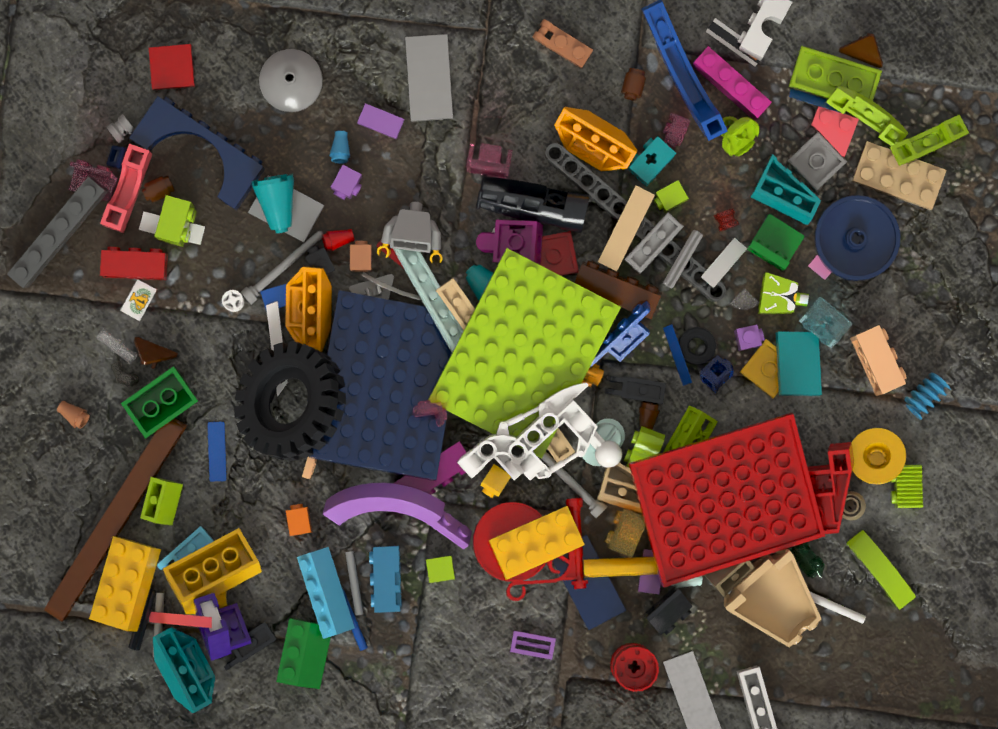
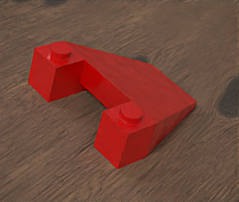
M852 442L830 444L828 449L829 465L808 467L825 534L839 533L854 466Z

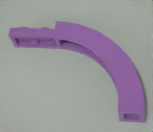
M368 483L344 489L328 498L323 510V515L339 526L346 520L367 512L390 511L406 514L427 523L462 549L469 546L472 530L466 525H463L444 511V502L426 492L399 484Z

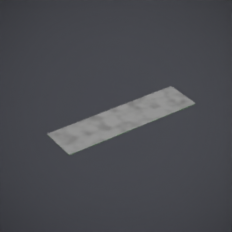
M693 651L664 661L663 664L687 729H721Z

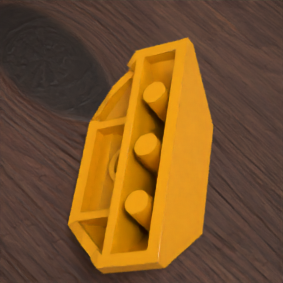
M564 107L554 124L564 148L600 171L627 169L638 151L625 132L588 110Z
M304 266L286 284V328L295 342L306 344L322 352L331 330L332 285L323 268Z

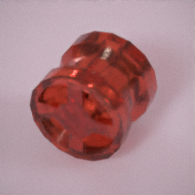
M734 208L714 215L715 220L719 223V232L739 225L738 220L734 217Z

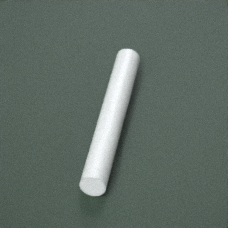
M810 592L814 603L859 623H864L865 615Z

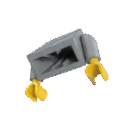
M411 202L409 210L401 209L398 215L393 216L384 226L382 234V246L377 249L378 256H380L382 248L387 250L386 258L391 254L390 248L430 253L433 250L429 257L430 262L433 263L432 257L434 255H439V263L442 262L443 258L439 253L441 249V232L435 221L430 220V213L422 212L423 205L421 203Z

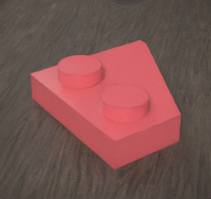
M818 106L811 125L844 158L859 119Z

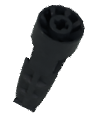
M483 174L476 209L481 207L488 211L519 220L537 221L560 227V229L581 233L590 195L547 188L545 185L525 181L487 177V174Z

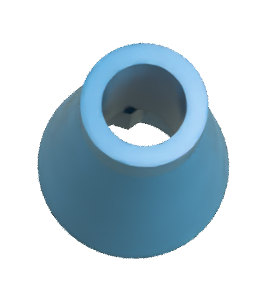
M345 131L335 132L329 154L331 161L334 163H347L348 158H350L348 133Z

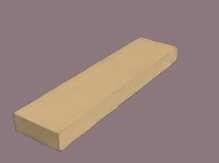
M635 186L598 260L599 263L618 271L655 196L654 194Z

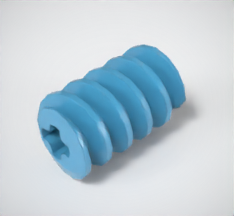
M932 372L929 373L930 380L923 379L924 386L917 385L918 392L911 391L912 398L905 397L906 407L920 420L923 419L920 414L921 411L926 414L929 413L926 408L927 405L932 408L935 407L932 402L933 399L938 402L941 401L938 396L939 393L944 396L947 395L944 390L945 387L951 390L949 385L940 376Z

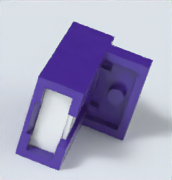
M215 593L194 599L196 616L212 617V628L199 627L211 661L232 654L231 650L251 644V638L237 603L219 609Z

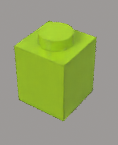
M679 180L657 191L654 202L659 210L663 209L664 213L683 204L689 198Z

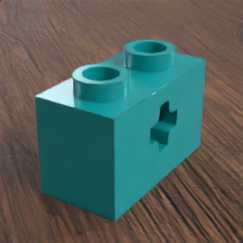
M658 136L655 140L650 138L643 146L644 152L640 156L636 153L630 163L631 166L628 168L646 187L676 155V152ZM652 156H654L655 164L650 163L648 165L646 163L647 157L651 158Z

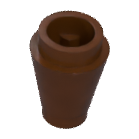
M642 402V406H639L640 428L643 426L653 430L660 412L658 409L659 404Z

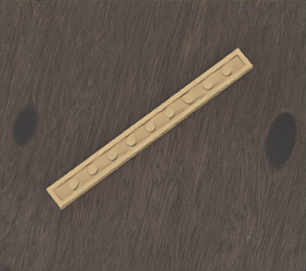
M452 278L437 288L436 292L464 330L475 308L455 279ZM558 427L547 448L557 463L575 453V450Z

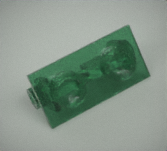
M807 542L787 548L792 552L796 562L801 559L803 560L798 566L807 577L812 579L817 575L820 578L822 577L824 562L821 557L815 555Z

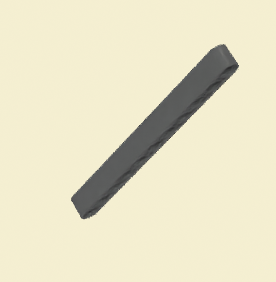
M558 143L550 144L545 154L548 163L583 193L590 195V199L618 222L621 214H616L613 207L616 204H622L625 208L627 201ZM552 149L560 151L561 156L558 159H552L549 156V152ZM567 163H574L577 170L569 173L565 170V165ZM585 176L593 180V184L589 187H585L581 183V179ZM600 190H605L608 192L609 198L604 201L600 200L597 197V193ZM644 217L635 237L641 242L645 238L646 233L651 231L655 225ZM671 240L667 245L672 247L673 254L666 256L661 251L657 255L670 267L673 266L682 250ZM691 257L688 261V269L683 270L680 276L711 302L720 301L726 294L725 286L719 281L716 286L720 288L721 295L720 297H713L710 293L711 285L706 281L700 284L694 280L695 273L704 274L706 269Z

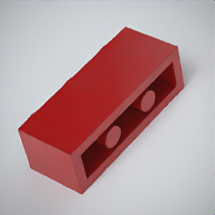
M107 247V250H101L100 276L104 278L167 280L168 255L162 253V249H150V252H141V248H128V251H120V247Z

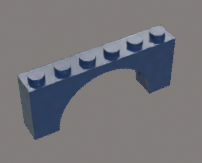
M157 96L129 138L150 152L162 140L174 135L190 134L210 142L218 150L224 165V181L217 197L237 211L253 188L251 181L259 179L265 168L261 165L263 161L254 155L251 158L245 155V149L235 143L232 146L227 143L228 138L217 131L214 134L209 131L210 126L205 122L199 120L197 123L191 119L193 115L182 108L179 111L174 107L175 103L169 98L164 97L162 99Z

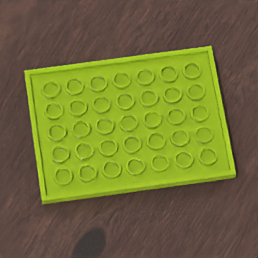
M506 248L428 401L492 434H496L501 421L509 420L521 413L524 414L538 407L539 403L545 401L553 394L567 387L582 383L621 306ZM539 411L509 426V435L517 437L539 417ZM547 416L543 420V424L547 427H551L555 423L553 416ZM557 429L533 450L537 457L543 458ZM535 430L530 431L527 435L528 440L536 441L539 438V433Z

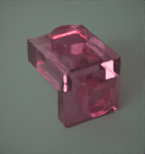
M431 400L420 401L413 408L414 417L435 415L437 427L442 426L444 420H447L445 407L442 408L441 402L431 403Z

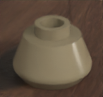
M848 491L842 518L856 520L864 514L866 503L862 495L854 491Z

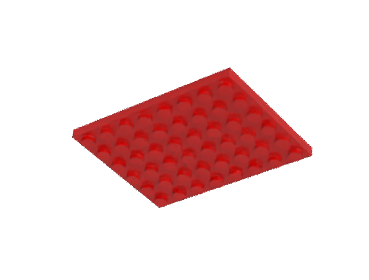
M793 413L629 463L661 585L664 588L825 536Z

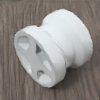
M229 290L224 293L222 304L227 310L238 312L244 306V297L238 291Z

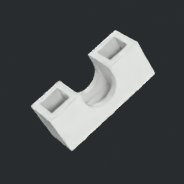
M760 0L758 6L761 7L757 14L753 12L747 23L751 27L748 32L743 31L738 40V43L741 44L739 50L761 61L772 41V38L763 33L762 23L771 20L781 24L792 2L790 0Z

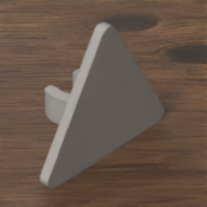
M389 274L375 279L392 286L394 276ZM370 280L349 287L352 293L389 300L391 292Z

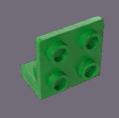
M769 214L747 250L783 272L804 239V235Z

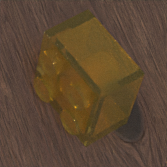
M622 508L621 511L617 510L613 519L616 525L613 531H608L604 542L608 543L607 548L632 558L645 528V522L642 515Z

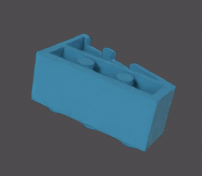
M399 546L373 547V551L369 552V563L373 564V573H370V585L374 586V594H371V607H374V613L400 612L402 610Z

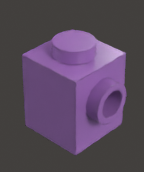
M342 165L331 185L332 190H334L333 194L343 200L346 197L351 199L353 195L357 196L362 186L359 184L362 174Z
M757 325L739 328L734 331L739 351L762 346L761 341H764L762 329H758Z

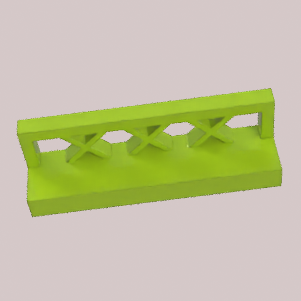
M689 405L663 452L692 444L696 439L697 442L708 439L718 421L703 411ZM706 419L709 423L706 429L702 431L701 426Z

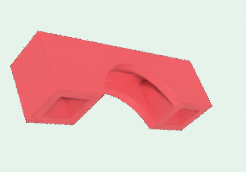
M129 144L122 162V170L113 197L107 203L100 222L101 225L121 233L125 232L153 155L149 150Z

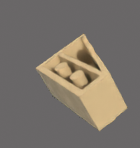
M620 462L614 467H606L597 500L642 513L630 468L625 467Z

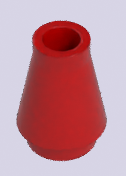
M352 229L326 231V234H322L325 250L334 251L353 242L354 235Z

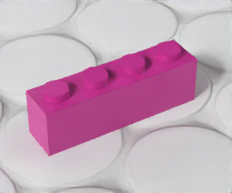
M709 46L694 61L692 66L753 120L756 121L772 103Z

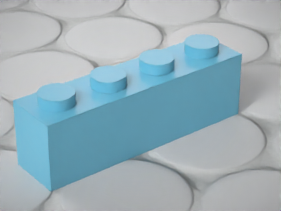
M329 547L297 557L323 639L354 629L355 627Z

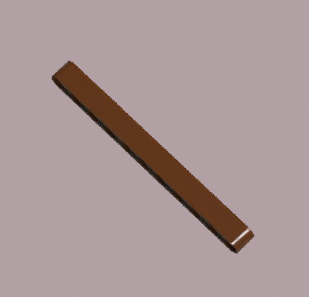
M174 418L156 431L44 609L45 612L61 622L66 619L108 553L113 536L118 537L148 490L150 478L156 477L184 433L187 424Z

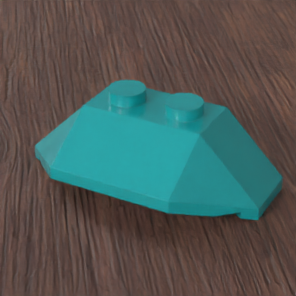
M173 627L154 636V661L174 699L191 713H195L211 704L215 675L196 639L177 631Z

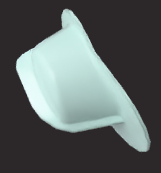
M603 419L596 423L598 426L596 431L605 441H614L620 447L625 440V432L618 421ZM590 444L583 459L593 466H601L595 458L596 449Z

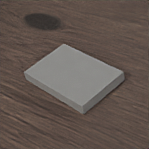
M293 189L292 226L288 227V231L285 233L304 243L324 205ZM256 197L248 213L268 223Z

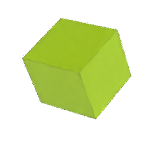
M452 555L426 559L429 583L455 579Z

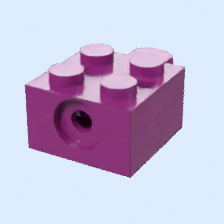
M496 220L495 232L480 233L476 239V245L484 253H493V262L496 264L499 263L503 253L508 248L540 265L543 225L537 221Z

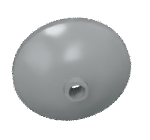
M285 49L274 53L264 63L259 76L260 89L266 101L274 108L284 112H298L311 106L318 98L323 83L322 72L314 58L297 49ZM288 75H293L292 81H286Z

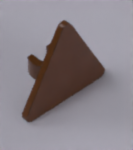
M867 33L866 36H861L859 39L839 49L840 53L878 68L883 66L874 34Z
M139 337L134 338L142 365L152 363L151 368L154 369L159 361L177 358L178 353Z

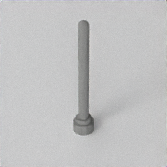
M317 231L253 287H245L240 293L252 305L258 300L257 297L260 291L322 239L323 232Z
M545 452L542 460L549 467L556 464L557 462ZM563 468L555 471L590 506V513L595 518L608 507L603 501L595 500Z

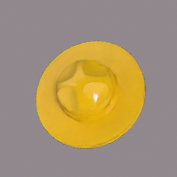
M872 428L861 432L852 441L854 457L852 471L862 481L870 484H884L894 480L902 472L906 462V450L901 439L893 432L882 428Z

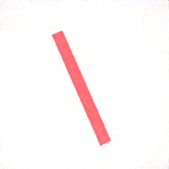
M151 612L149 616V622L212 628V617Z

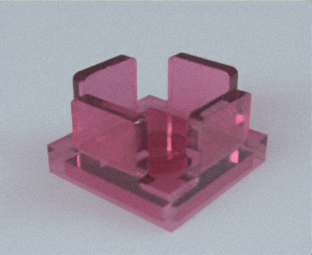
M470 143L466 164L467 172L508 179L513 150L508 149L506 164H501L502 147L482 143L479 158L476 160L473 159L475 144Z

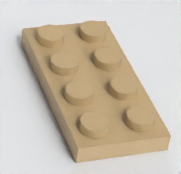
M867 141L852 182L932 210L946 170L918 159L899 166L890 149Z

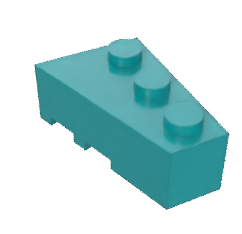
M772 154L751 198L808 225L813 219L821 200L803 182L800 183L791 174L792 172L788 168L786 169L777 160L778 158Z

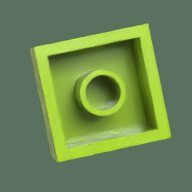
M166 195L155 237L159 241L184 247V243L189 242L191 231H189L190 222L194 223L197 211L195 206L189 201Z

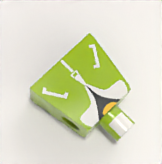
M764 273L757 314L794 313L795 305L807 307L809 294L797 292V282L770 273Z

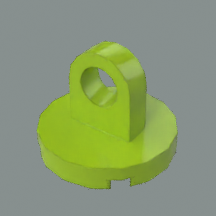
M731 116L724 117L725 126H731L727 129L728 132L721 135L724 137L722 147L730 156H741L753 147L755 143L753 140L755 136L758 137L759 125L750 117H743L739 120Z

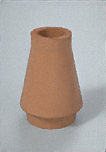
M62 401L57 407V412L74 428H83L89 420L90 415L87 414L85 409Z

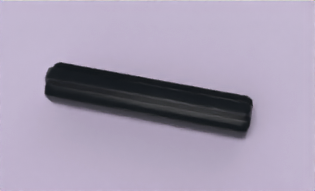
M150 588L138 631L132 632L129 648L139 651L156 595V590Z

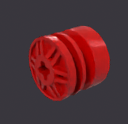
M626 643L618 647L610 661L611 673L615 680L622 687L633 692L644 691L650 688L656 681L659 673L658 661L654 654L638 643ZM635 661L638 667H634L632 671L628 665Z

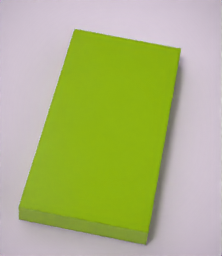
M801 46L789 87L828 99L835 89L841 86L873 101L882 70Z

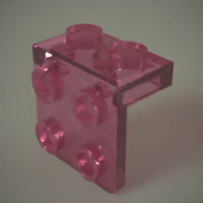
M79 159L76 160V163L70 161L69 166L74 169L68 190L76 192L87 177H94L109 190L102 199L109 202L117 181V177L112 174L113 171L97 165V168H93L88 162Z

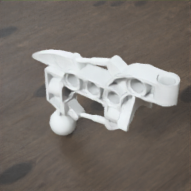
M581 383L553 394L545 401L539 403L538 407L524 414L521 413L509 420L501 421L496 434L489 435L466 452L457 463L473 478L491 459L495 458L514 481L521 474H524L531 481L535 476L538 479L549 478L552 473L565 466L566 463L578 456L583 457L590 444L596 449L595 458L597 462L607 468L614 467L621 461L622 449L614 441H605L596 431L598 426L573 400V398H576L588 387V383ZM539 411V417L517 437L509 435V426ZM547 416L555 418V423L551 427L543 424V420ZM565 422L578 437L576 453L548 468L535 455L533 450ZM535 430L539 433V438L536 441L528 440L527 435L530 431ZM484 444H490L493 447V451L486 455L481 452V447ZM515 445L523 447V453L519 456H515L511 452Z

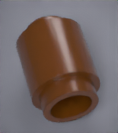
M629 68L625 74L621 89L625 99L636 101L637 98L642 97L646 81L644 71Z
M160 176L144 183L145 188L142 189L146 200H151L152 203L165 198L166 195L170 196L171 192L175 191L169 176Z

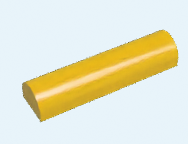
M654 557L583 560L585 578L659 575Z

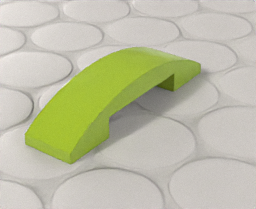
M838 86L826 101L827 104L842 114L847 111L879 132L878 138L890 146L903 141L908 135L907 130L890 113L872 100L853 90Z
M959 114L938 126L891 146L890 149L898 165L901 166L969 134V131Z
M861 530L846 542L899 610L916 597L899 572L864 530Z

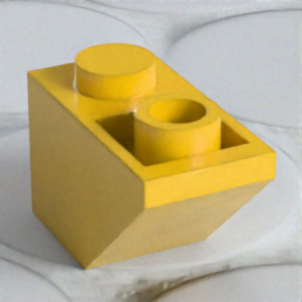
M493 464L480 485L483 487L482 492L491 498L494 495L499 497L511 476L505 470Z

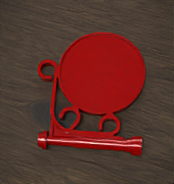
M583 498L566 499V506H568L582 538L580 512L581 507H583ZM517 502L497 505L488 510L478 521L473 534V550L480 566L492 577L501 581L511 582L506 588V595L512 601L521 600L526 593L525 587L522 586L521 595L518 598L513 597L510 594V589L514 585L575 580L571 582L574 585V589L587 588L588 580L584 581L583 546L568 552V559L562 555L557 557L568 564L566 571L556 579L523 581L536 575L545 564H547L550 572L559 574L560 571L552 567L553 559L508 580L505 579L489 540L543 517L534 508Z

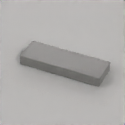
M667 213L624 260L641 274L684 226L670 213Z

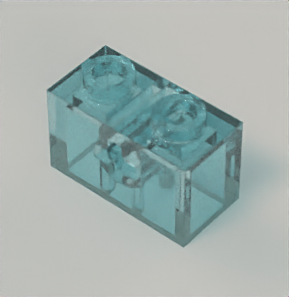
M821 296L799 320L806 330L811 331L823 344L828 345L830 348L843 337L853 324Z

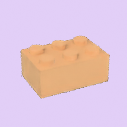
M880 325L850 338L876 396L906 384V374L903 368H899L896 363L898 359L893 347H889L887 343L889 337L884 328L881 329Z

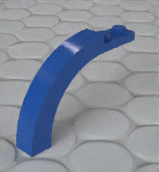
M657 0L641 8L666 68L702 133L710 141L728 132L721 114L715 108L698 80L662 0Z

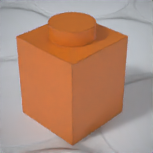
M303 504L291 505V510L286 511L290 536L311 533L312 526L309 508H303Z

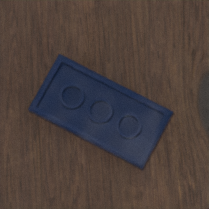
M583 536L582 540L585 545L583 546L582 560L599 559L588 536ZM568 553L562 555L568 559ZM559 558L553 559V563L556 569L560 571L559 575L561 576L566 571L568 564ZM584 577V581L588 580L587 588L574 589V585L571 582L575 580L563 581L588 630L626 611L609 577Z

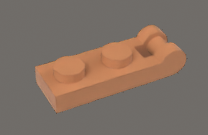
M543 19L540 23V29L538 32L535 31L532 38L582 69L592 54L593 49L557 28L551 22ZM548 31L553 34L550 40L545 37Z

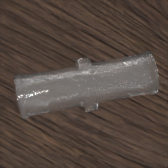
M105 328L100 331L96 338L110 348L111 353L119 355L129 365L138 356V353H135L126 346L121 338L117 339Z

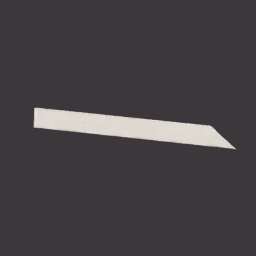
M278 301L266 305L271 349L273 351L275 344L283 342ZM287 380L276 387L277 397L288 383Z

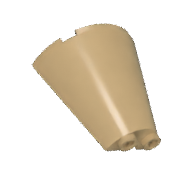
M784 549L777 551L772 556L768 554L754 561L752 564L755 569L732 589L730 595H725L724 607L730 613L790 648L801 641V634L805 630L811 631L817 627L821 616L792 552Z

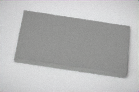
M447 34L405 37L411 122L453 119Z

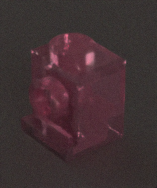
M671 112L668 120L672 122H667L663 134L666 135L664 142L668 146L675 148L676 145L680 147L691 120Z

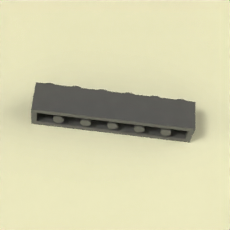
M87 177L7 275L22 288L29 287L109 190L94 177Z

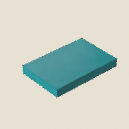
M777 332L776 349L779 396H821L819 332Z

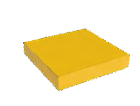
M765 339L762 346L757 349L739 373L772 399L779 392L777 349L775 345Z

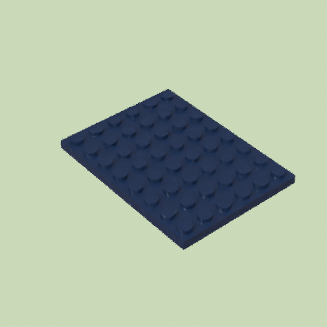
M341 290L338 291L327 355L332 358L330 361L335 362L341 370L338 375L344 378L345 387L339 389V391L346 393V404L337 405V409L344 411L341 422L336 420L331 422L337 428L333 437L324 435L323 438L327 444L320 450L312 448L313 455L309 456V458L427 480H437L448 411L429 402L428 398L452 352L426 307Z

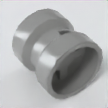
M123 114L118 117L115 123H110L106 126L118 143H121L127 134L131 135L135 130Z

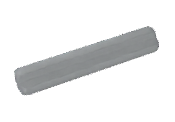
M697 230L692 231L663 281L665 286L673 288L703 237V234Z

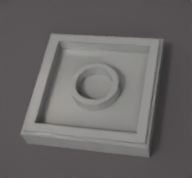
M819 132L787 160L815 191L847 163Z

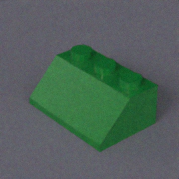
M173 366L126 399L121 405L146 439L196 404L198 400L177 367Z
M293 617L289 619L276 682L320 689L331 637L323 639L317 622Z

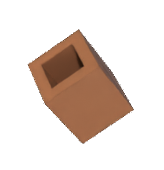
M355 241V245H350L351 272H372V245H368V241Z

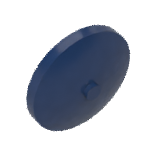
M848 196L831 204L820 216L814 235L815 248L823 265L836 276L851 281L868 280L884 272L895 260L900 247V230L892 212L880 201L867 196Z

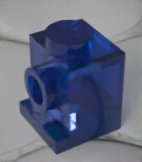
M717 355L700 371V380L714 393H717L718 389L733 376V365L726 358L722 359ZM721 373L719 377H717L715 374Z

